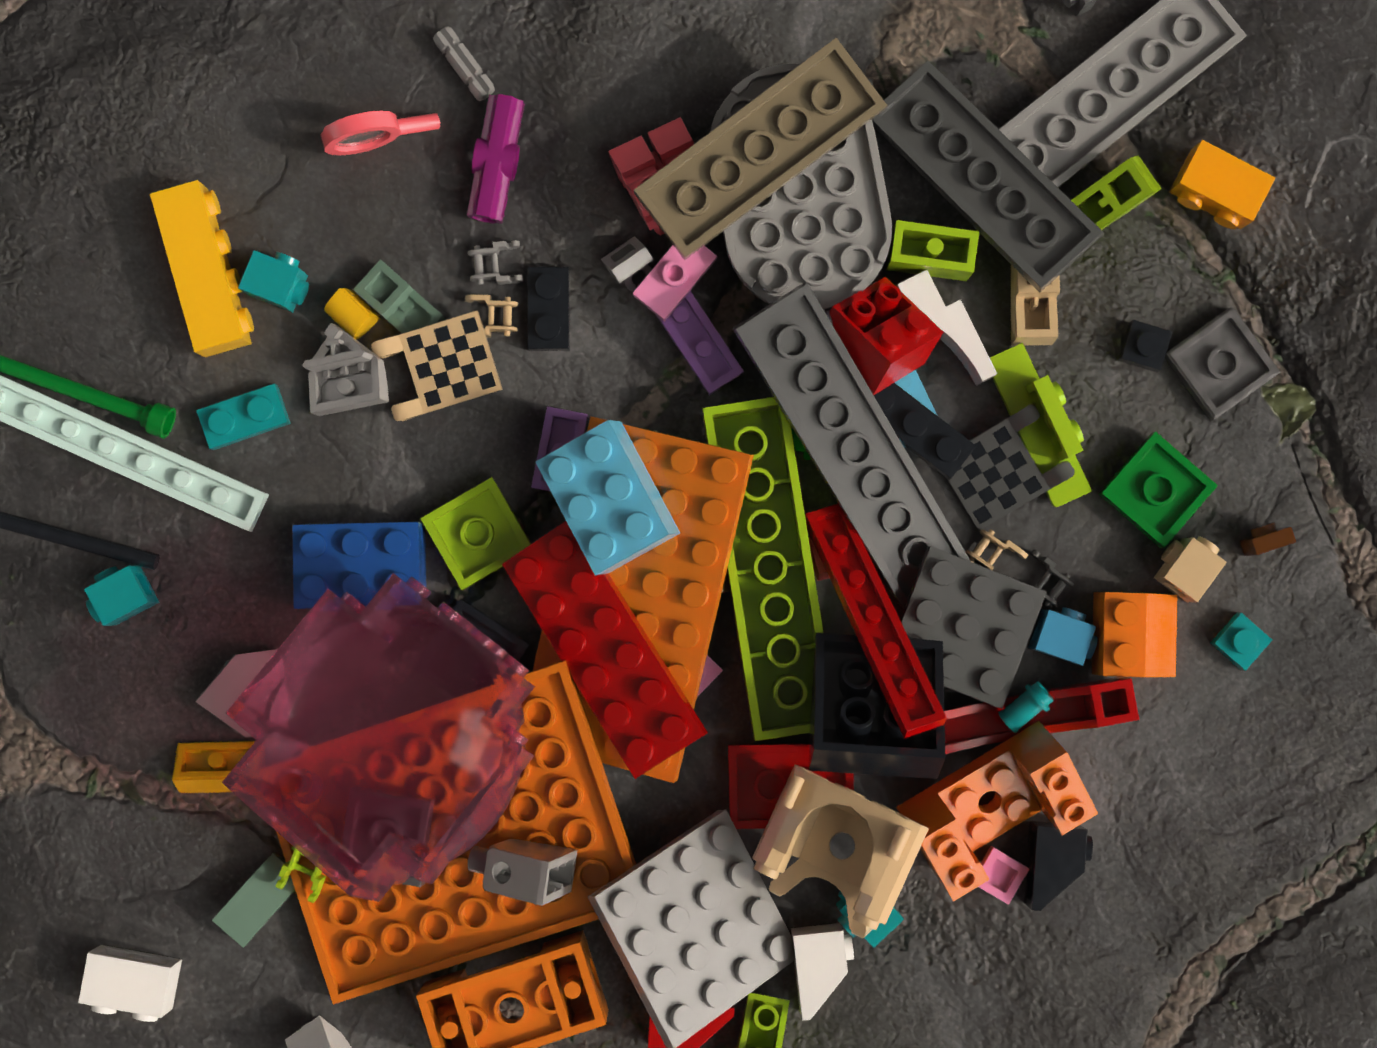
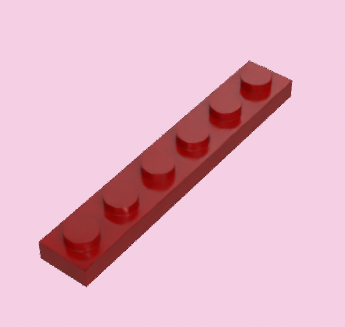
M838 504L806 513L807 530L903 737L907 738L944 725L947 717L860 535Z

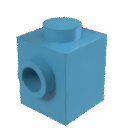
M1063 607L1061 614L1041 609L1028 648L1072 664L1083 666L1085 659L1090 660L1097 646L1098 637L1093 635L1096 626L1085 622L1086 614Z

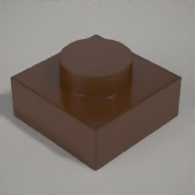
M1275 522L1250 529L1252 537L1239 541L1244 556L1260 555L1296 543L1292 527L1276 528Z

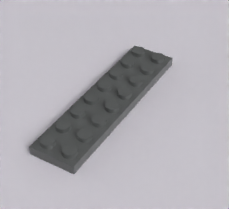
M802 283L733 327L734 332L844 515L860 535L870 558L902 609L905 607L928 546L970 561L808 283Z

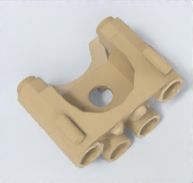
M795 764L752 858L756 861L753 869L774 879L770 882L769 891L779 897L785 895L805 878H822L834 884L846 899L849 929H851L852 934L864 938L873 929L877 930L879 923L886 925L929 828L873 800L869 801L865 799V796L836 782L832 783L826 778ZM839 833L849 834L855 842L853 854L846 859L835 857L830 849L832 838ZM791 856L799 858L795 863H793L790 867L786 869Z

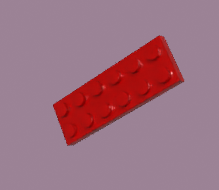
M567 521L502 563V566L562 662L566 661L572 679L634 779L708 733L608 573L594 575Z

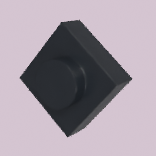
M1136 320L1130 321L1118 361L1153 372L1161 371L1173 331Z

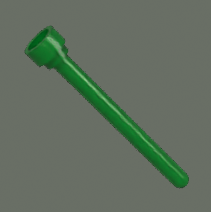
M0 355L1 373L139 421L140 426L145 428L148 434L165 439L173 428L176 419V409L159 402L155 405L147 404L143 406Z

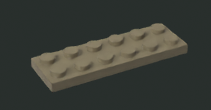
M835 38L635 188L634 194L682 258L686 260L885 110L887 104L839 40Z

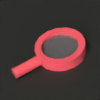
M369 111L350 115L332 122L324 127L320 137L326 153L340 156L351 155L382 147L394 141L400 135L437 130L440 128V120L437 113L397 119L396 114L390 111Z

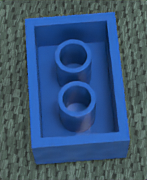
M390 522L292 525L294 609L427 606L426 533L423 523Z

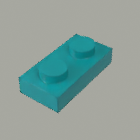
M271 384L196 410L209 449L216 450L291 424L279 387L276 384Z

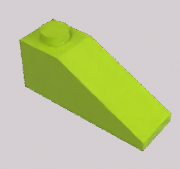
M1138 155L1127 159L1071 201L1103 230L1162 188Z

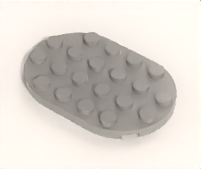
M780 64L756 71L739 82L723 101L719 110H717L711 131L800 64ZM872 119L723 231L727 254L734 271L743 284L766 303L771 304L802 283H808L824 312L829 311L835 304L859 291L865 290L880 272L891 244L892 220Z

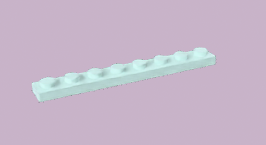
M0 375V421L244 530L253 531L269 494Z

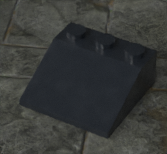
M816 633L810 717L809 771L937 779L946 758L945 724L904 738L857 636ZM909 639L944 711L943 641Z

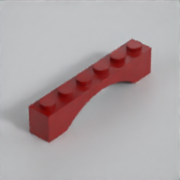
M1112 677L1047 689L1054 699L1048 705L1050 710L1039 712L1022 726L1016 734L1038 721L1049 733L1099 728L1140 720L1132 678ZM1020 695L1007 697L1003 709ZM983 701L944 708L947 717L945 721V754L1003 742L1016 734L1000 718L998 712L1003 709Z

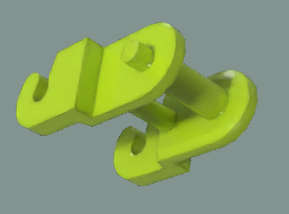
M301 839L297 845L293 844L291 850L294 852L291 860L282 865L278 875L281 879L277 881L275 887L283 889L291 871L294 869L311 876L310 880L313 882L311 890H313V893L309 895L308 901L314 903L326 879V876L321 873L325 864L328 865L330 859H328L329 850L325 849L320 854L306 848L305 840ZM301 856L317 862L314 870L298 864Z

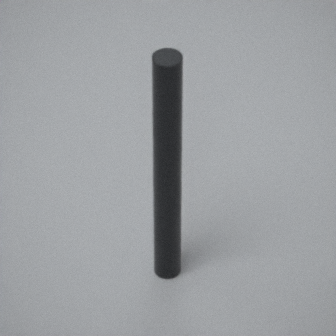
M0 511L1 529L155 570L158 566L159 554Z

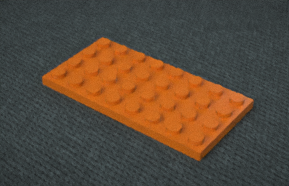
M590 416L587 432L607 420ZM623 424L674 519L680 534L608 574L694 709L754 455ZM543 630L541 631L533 671L562 662ZM577 687L602 763L629 771ZM685 748L642 775L675 783L678 781Z

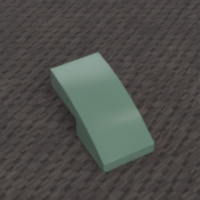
M381 259L353 289L402 334L447 320Z
M275 852L257 869L212 920L243 948L248 945L274 913L295 892L291 876H289L283 889L275 887L277 881L281 879L278 875L282 865L286 863Z

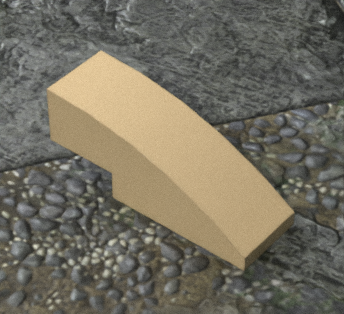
M1011 265V346L1021 343L1024 346L1053 345L1058 338L1057 296L1060 293L1059 276L1039 293Z

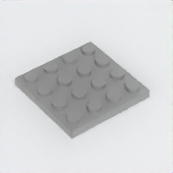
M726 809L717 810L588 896L666 1048L678 1047L795 960L792 936L759 872L753 869L755 864Z

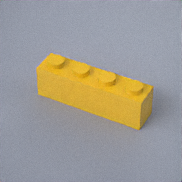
M195 180L150 193L194 352L206 358L251 345L249 332L254 331V325L249 310L246 307L242 308L238 293L243 291L238 289L241 279L236 268H230L227 254L232 253V247L225 229H219L216 215L221 214V209L215 192L213 190L209 191L201 182Z

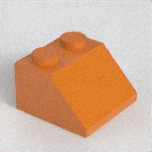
M1094 592L1093 625L1096 626L1093 635L1098 637V641L1092 656V674L1117 677H1176L1177 595Z

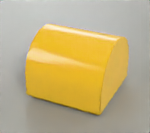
M339 288L324 308V312L356 340L365 335L380 319V315L355 291L346 288Z

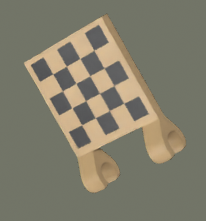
M478 311L381 339L371 344L373 353L383 359L404 352L416 388L417 399L391 407L395 421L412 419L429 412L503 390Z

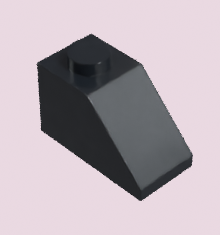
M1029 822L1027 867L1029 871L1026 874L1024 904L1031 910L1041 911L1085 872L1086 861H1091L1093 854V840L1091 836H1087L1088 829L1079 825L1062 836L1051 822Z

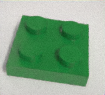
M1155 431L1146 438L1100 491L1099 495L1158 547L1165 548L1218 485Z

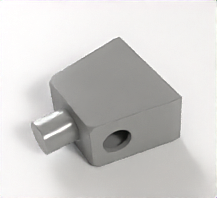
M507 839L491 845L489 848L474 846L468 857V870L484 874L482 886L485 891L543 906L572 892L578 850L519 839Z

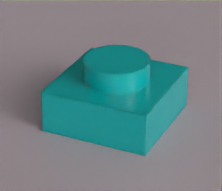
M1237 612L1210 644L1240 670L1246 671L1271 643L1272 639L1243 613Z

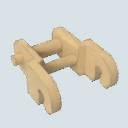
M465 295V302L472 303L478 301V303L487 304L488 325L484 329L487 338H491V332H504V336H510V332H517V328L512 326V308L517 307L518 302L511 301V297H505V301H492L490 295ZM494 307L503 308V326L494 325Z
M981 529L980 533L983 538L974 551L966 550V554L970 557L971 562L974 563L976 561L990 570H993L994 567L992 565L1005 549L1016 552L1022 559H1026L1028 556L1024 550L1010 540H1005L1003 543L994 537L995 532L991 529L988 532ZM992 542L997 546V549L986 562L980 556L988 544Z

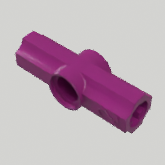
M503 94L489 95L481 138H477L472 158V174H474L467 216L479 222L502 224L505 217L504 213L508 201L510 181H514L518 168L520 147L517 143L525 105L524 101L513 96Z

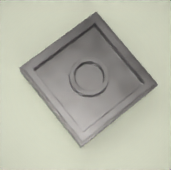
M1233 306L1166 352L1165 355L1168 364L1210 421L1221 416L1280 373Z

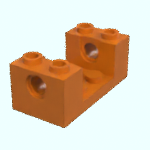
M1040 721L896 807L903 816L929 828L920 850L953 902L990 880L973 852L1042 811L1063 836L1098 814L1067 751ZM995 791V796L991 802L985 805H978L979 799L983 794Z
M584 930L545 942L540 953L467 976L466 970L462 969L426 981L416 995L432 1048H537L606 1025L609 1011ZM509 997L518 999L523 1005L524 1013L517 1019L504 1017L500 1011L501 1001Z

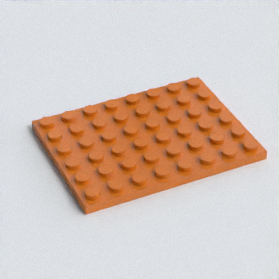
M566 661L254 766L285 861L291 860L294 852L291 848L293 844L297 845L301 839L305 840L306 848L320 854L325 849L329 850L328 859H330L328 865L325 864L321 873L326 876V879L314 903L308 901L309 895L313 893V890H311L313 884L310 880L311 876L295 869L291 871L290 876L333 1004L598 920L599 918L588 896L636 865L576 684L570 675ZM358 787L437 800L426 881L423 886L417 887L339 873L350 789ZM507 839H519L576 849L578 851L572 892L541 906L485 891L482 886L484 874L468 870L470 851L474 846L489 848V846ZM301 856L298 864L314 870L317 862Z

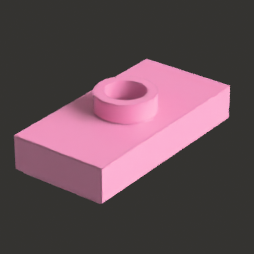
M672 245L636 288L633 296L665 322L717 260V255L704 245L684 260Z

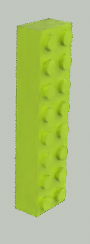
M774 397L705 407L702 410L707 444L754 455L727 568L753 738L755 741L810 733L816 633L824 632L791 425Z

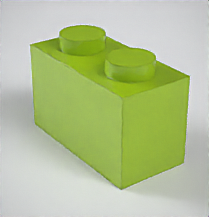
M896 220L892 227L886 270L909 274H919L928 270L931 277L967 281L975 269L979 231Z

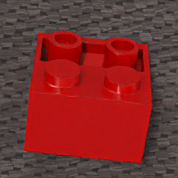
M887 277L835 304L830 310L834 329L873 395L924 365L944 333Z

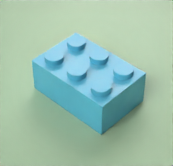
M607 420L536 461L543 478L595 576L610 573L680 534L674 519L621 421Z

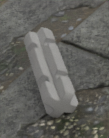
M447 26L434 35L433 40L442 54H446L447 61L465 85L469 84L468 88L476 100L483 101L495 91L493 83L486 74L482 75V68L465 45L460 43L459 37L453 29Z

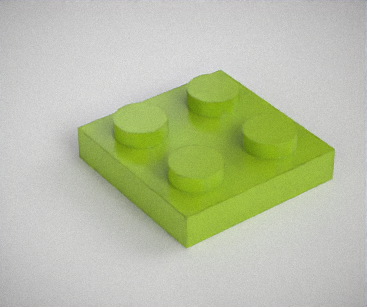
M493 477L420 518L461 590L470 587L503 568L502 563L531 545L530 540Z

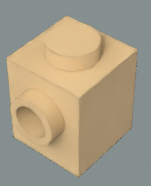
M1201 536L1197 539L1194 537L1183 538L1180 542L1174 540L1164 551L1161 560L1165 563L1154 576V579L1185 602H1198L1227 562L1217 555L1220 549Z

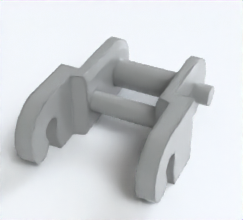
M515 240L511 241V243L506 241L493 242V248L480 249V246H474V250L467 252L468 256L474 257L475 275L470 276V281H477L478 285H483V281L496 280L498 285L523 282V275H514V277L508 275L501 276L497 257L502 250L520 248V241ZM482 256H491L493 273L484 274Z

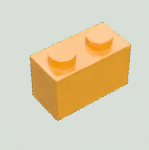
M1201 140L1190 150L1169 193L1177 196V201L1189 209H1202L1214 215L1213 219L1219 225L1228 229L1239 228L1241 230L1254 221L1275 177Z

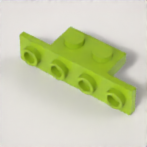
M1023 343L990 357L998 373L992 378L1009 415L1012 416L1031 404L1035 405L1040 413L1038 420L1019 430L1018 434L1041 473L1047 472L1063 461H1069L1074 468L1075 473L1073 477L1046 491L1051 505L1056 508L1092 492L1076 458V454L1084 451L1080 444L1084 441L1083 433L1078 423L1074 419L1069 420L1063 405L1066 404V398L1060 385L1056 381L1051 382L1048 375L1039 379Z

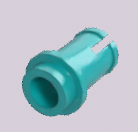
M1038 681L1032 686L1028 683L1023 694L998 712L1003 722L1015 734L1039 712L1050 710L1048 705L1054 701L1052 696Z

